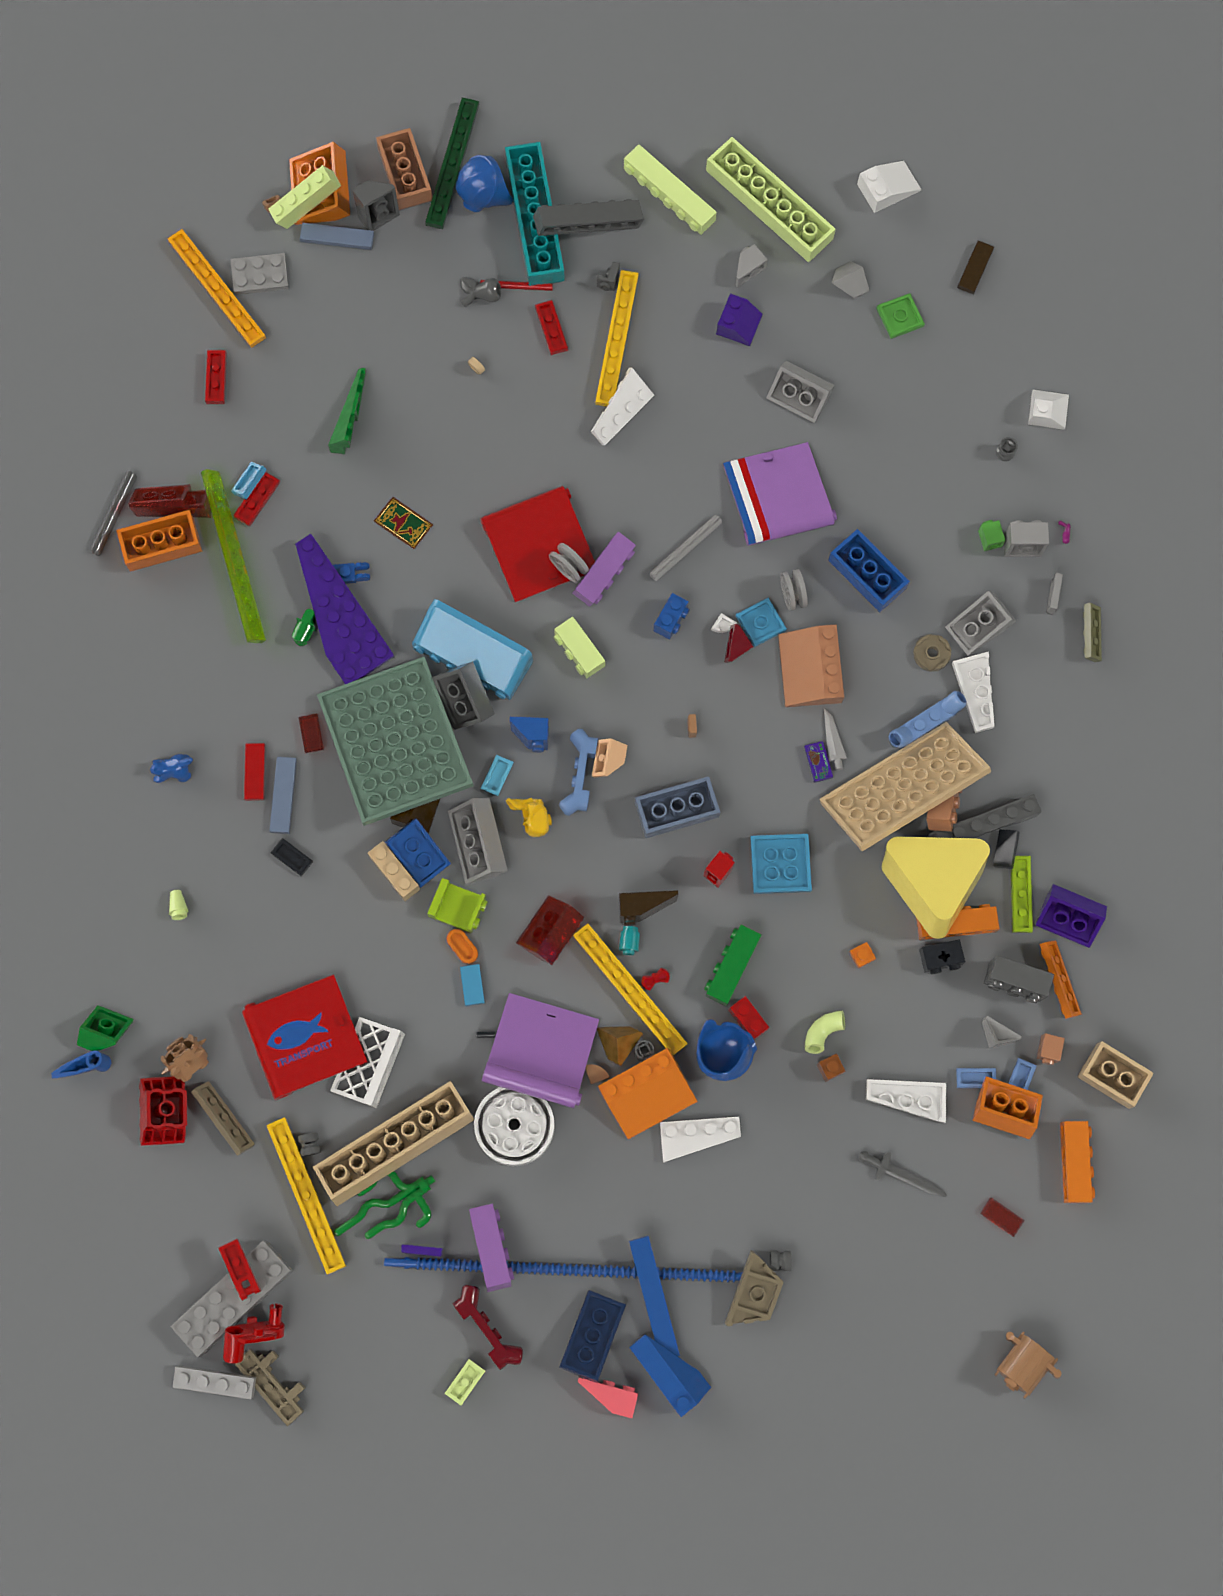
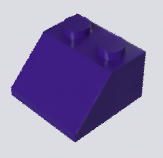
M730 293L717 324L716 334L750 346L763 314L747 299Z

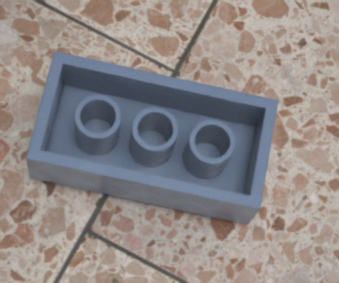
M709 777L635 797V806L645 838L716 819L720 816L719 806Z

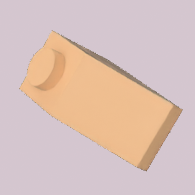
M611 738L598 740L592 777L608 776L622 766L625 762L628 745Z

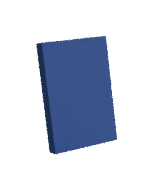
M416 818L385 841L420 888L451 864Z

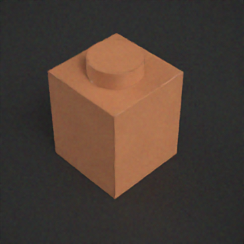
M1046 1033L1041 1035L1037 1059H1041L1042 1063L1047 1065H1054V1063L1059 1062L1065 1038Z

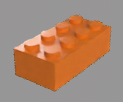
M190 510L116 530L124 561L130 572L203 552L195 521Z

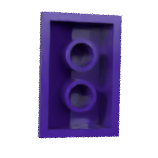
M1052 884L1035 925L1090 948L1106 919L1107 906Z

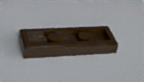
M979 240L977 241L957 286L958 289L974 295L994 246Z

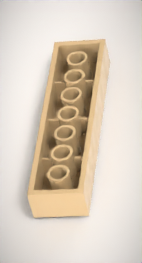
M450 1081L313 1166V1169L332 1202L339 1206L473 1122L474 1118Z

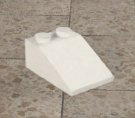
M904 161L874 166L860 173L857 183L874 213L921 191L920 186Z

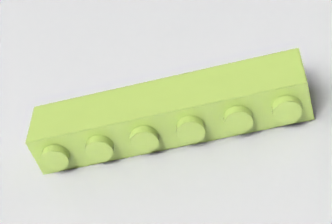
M637 145L624 158L625 171L629 175H633L640 185L646 186L654 197L662 200L663 204L668 209L671 208L679 219L686 221L693 231H697L702 235L716 221L717 212L643 147Z

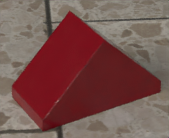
M738 624L730 626L725 663L734 661L753 648V645Z

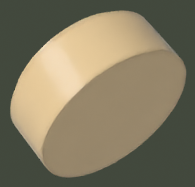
M472 357L468 361V365L478 375L485 371L483 365L476 358Z

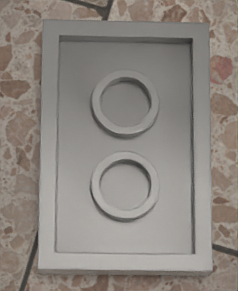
M285 253L231 259L235 295L289 289Z

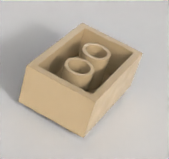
M1101 1041L1095 1045L1077 1077L1130 1109L1135 1107L1154 1073Z

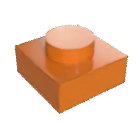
M867 942L849 951L858 969L876 960Z

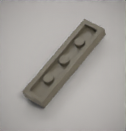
M209 1081L196 1087L191 1092L237 1156L255 1145Z

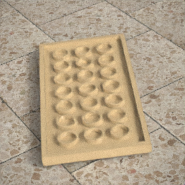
M945 722L820 798V803L859 849L864 851L991 773V768Z

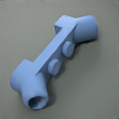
M953 691L946 698L899 728L892 730L888 736L891 745L895 748H904L943 722L952 719L966 706L967 701L964 695L959 691Z
M577 729L570 735V741L580 752V756L575 758L574 768L577 769V775L572 777L571 787H575L574 792L559 803V807L567 816H570L577 810L587 812L590 791L583 790L587 759H595L598 738L589 737L583 729Z

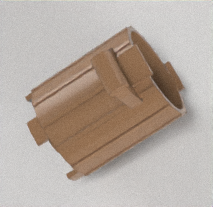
M1008 1332L1006 1340L1012 1342L1015 1346L996 1369L997 1371L994 1375L997 1376L1000 1373L1005 1378L1004 1382L1013 1392L1019 1389L1025 1393L1023 1398L1026 1399L1047 1372H1050L1055 1379L1061 1377V1371L1054 1367L1058 1358L1054 1359L1044 1348L1024 1335L1025 1332H1022L1018 1338L1012 1332Z

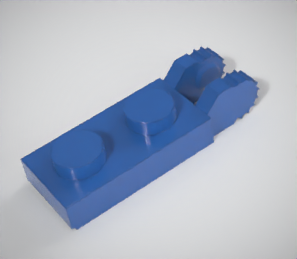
M369 563L333 565L345 584L370 580L369 574L360 573L355 575V571L369 569Z

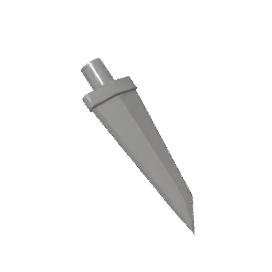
M824 708L829 763L834 762L837 771L842 770V760L847 759L834 718Z

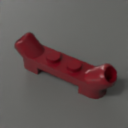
M464 1285L461 1290V1297L452 1303L463 1320L467 1319L470 1315L494 1347L488 1355L499 1370H502L508 1364L520 1365L523 1355L522 1347L501 1343V1334L496 1328L491 1329L488 1324L490 1321L484 1311L480 1313L477 1309L480 1289L476 1286Z

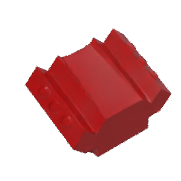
M174 1076L140 1078L139 1126L141 1132L139 1139L141 1146L184 1143L187 1126V1090H185V1082L181 1079H176Z

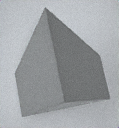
M851 261L835 270L832 284L852 296L853 299L869 292L862 266Z
M989 1016L982 1020L989 1048L1015 1043L1022 1037Z

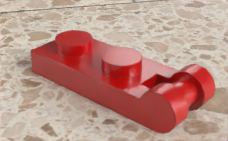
M239 1239L219 1247L218 1249L241 1300L247 1299L248 1295L252 1293L257 1294L261 1292V1288ZM248 1280L250 1286L244 1288L242 1282Z

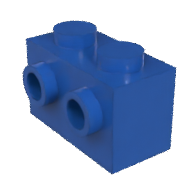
M672 593L654 623L653 631L670 640L673 634H677L681 626L679 624L681 619H685L690 610L688 608L689 601Z

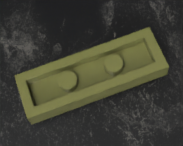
M1087 603L1084 604L1083 635L1085 638L1083 651L1086 659L1100 662L1102 661L1101 607Z

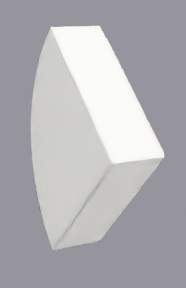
M721 613L711 630L717 633H725L730 631V626L737 624V622Z

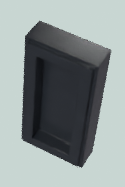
M999 829L993 861L995 868L1013 869L1019 831Z
M283 838L270 852L301 877L313 863V860Z

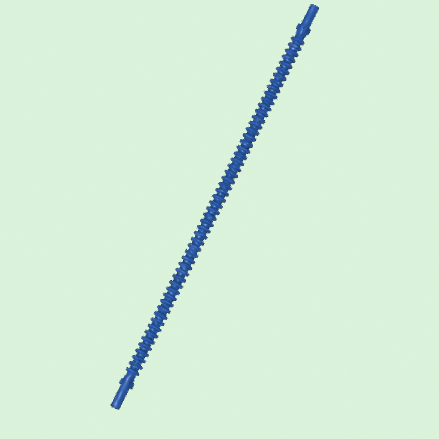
M405 1257V1259H384V1266L404 1267V1269L416 1267L419 1270L421 1267L423 1270L425 1268H428V1270L434 1268L435 1271L437 1268H440V1271L445 1268L446 1271L452 1269V1271L463 1269L466 1272L468 1269L470 1272L472 1270H475V1272L481 1270L483 1272L481 1262H478V1260L473 1262L472 1259L470 1262H467L466 1259L464 1261H461V1259L449 1261L448 1258L446 1261L443 1258L441 1260H437V1258L435 1260H432V1258L426 1260L425 1257L423 1260H420L419 1257L417 1259H410L409 1257ZM506 1261L507 1267H512V1271H515L516 1274L522 1272V1274L534 1272V1275L539 1272L540 1275L542 1273L546 1275L548 1273H551V1275L557 1273L559 1276L560 1273H563V1276L569 1274V1276L571 1274H575V1276L580 1274L581 1277L583 1274H586L587 1277L591 1274L592 1277L598 1275V1277L610 1275V1278L615 1275L616 1278L618 1276L622 1278L627 1276L628 1279L630 1276H633L634 1279L638 1276L635 1266L633 1268H630V1266L628 1268H624V1266L619 1268L617 1265L616 1268H613L610 1265L608 1268L607 1265L595 1267L594 1264L592 1267L589 1264L585 1267L583 1264L581 1266H578V1264L572 1266L571 1263L569 1266H566L565 1263L561 1266L560 1263L554 1265V1263L552 1265L548 1263L543 1265L541 1262L538 1265L536 1262L534 1264H531V1262L519 1264V1261L514 1264L513 1261L511 1263ZM657 1267L659 1277H662L663 1280L665 1278H668V1280L680 1278L682 1281L685 1278L686 1281L688 1279L692 1281L694 1279H697V1281L703 1279L705 1282L706 1279H709V1282L714 1279L715 1282L726 1280L729 1283V1280H732L735 1283V1281H740L743 1273H736L735 1270L732 1273L729 1270L727 1272H724V1270L718 1272L717 1269L715 1272H712L711 1269L709 1272L706 1269L700 1271V1269L698 1271L694 1269L689 1271L688 1268L685 1271L683 1268H680V1270H677V1268L665 1270V1267L660 1270Z

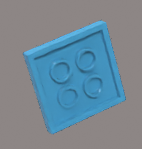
M808 834L750 836L753 894L812 891Z

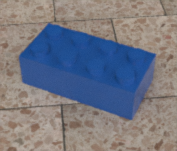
M858 529L830 553L828 559L879 613L905 591L910 582Z

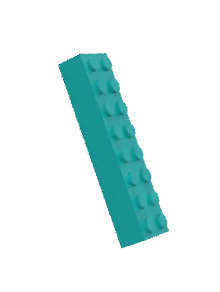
M535 142L505 147L507 169L529 286L565 281L558 234L538 236L533 218L538 207L542 205L552 206L541 143Z

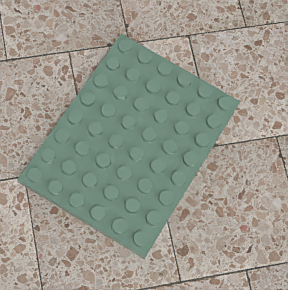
M425 657L317 694L363 826L474 786Z

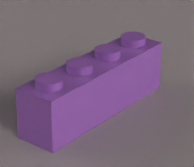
M617 532L572 594L589 607L593 603L597 605L603 597L601 592L604 588L608 590L614 582L612 577L615 574L619 575L625 567L622 565L625 560L629 561L634 555L633 549L636 545L620 532Z
M493 1204L469 1209L487 1292L511 1287V1280H514L512 1267L508 1268L506 1260L510 1259L507 1248L502 1246V1241L505 1240L503 1228H498L497 1222L501 1221L498 1209L494 1210Z

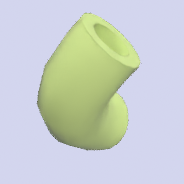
M843 1011L824 1014L814 1021L807 1031L805 1040L806 1052L812 1054L823 1052L828 1035L835 1031L845 1030Z

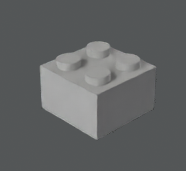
M1016 520L1010 523L1004 533L1006 540L1004 543V557H1041L1049 545L1048 522L1040 520L1023 522Z

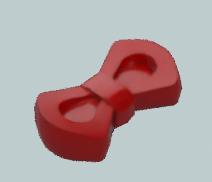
M660 968L656 973L643 976L641 980L642 986L650 991L658 982L668 983L670 974L666 969Z

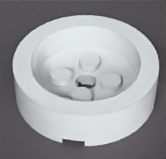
M498 1087L489 1093L481 1101L475 1114L474 1130L480 1147L491 1159L503 1165L522 1166L537 1160L548 1149L554 1135V1116L546 1100L506 1088ZM517 1119L520 1122V1127L517 1130H511L509 1128L510 1120Z

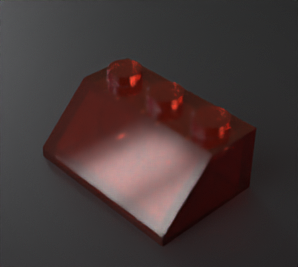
M548 895L516 944L540 960L553 965L585 917L571 905Z

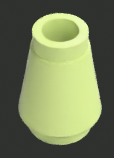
M173 890L170 892L169 915L173 920L185 919L189 911L182 891Z

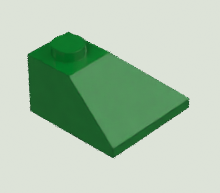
M97 1005L79 1028L77 1046L90 1051H100L114 1046L133 1023L134 1019Z

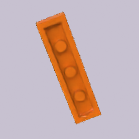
M1056 940L1039 944L1042 957L1045 959L1048 968L1047 971L1054 974L1052 981L1054 992L1058 996L1061 1005L1060 1009L1065 1019L1082 1015Z

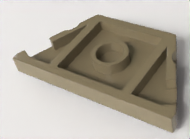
M752 1250L748 1256L725 1321L726 1326H733V1324L742 1322L747 1324L757 1320H770L781 1291L783 1280Z

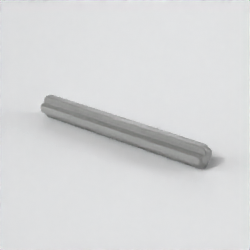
M714 515L650 572V576L655 581L660 579L722 523L721 518Z

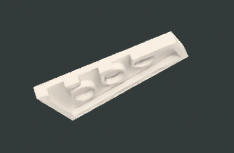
M632 367L628 368L625 378L618 385L616 393L611 397L607 408L602 412L591 430L592 434L602 445H606L654 396Z
M989 651L952 662L961 693L967 701L966 708L975 733L994 728L992 688L990 685L988 660Z
M866 1080V1100L946 1123V1083Z
M739 1117L660 1122L663 1163L741 1137Z

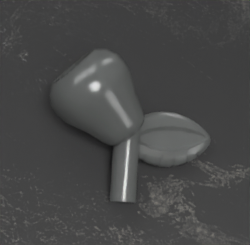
M461 278V288L465 293L469 294L461 301L464 307H467L476 297L488 302L499 300L501 286L497 279L490 278L477 284L472 278Z

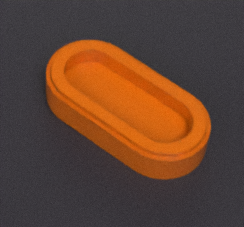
M451 930L447 935L448 945L463 963H474L478 958L477 948L462 930Z

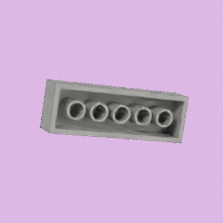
M263 1240L246 1256L261 1288V1292L257 1294L252 1293L248 1295L247 1299L242 1301L228 1273L170 1326L196 1357H202L225 1335L227 1327L236 1325L293 1272L291 1267L267 1241ZM246 1280L242 1282V1285L246 1288L250 1286V1283Z

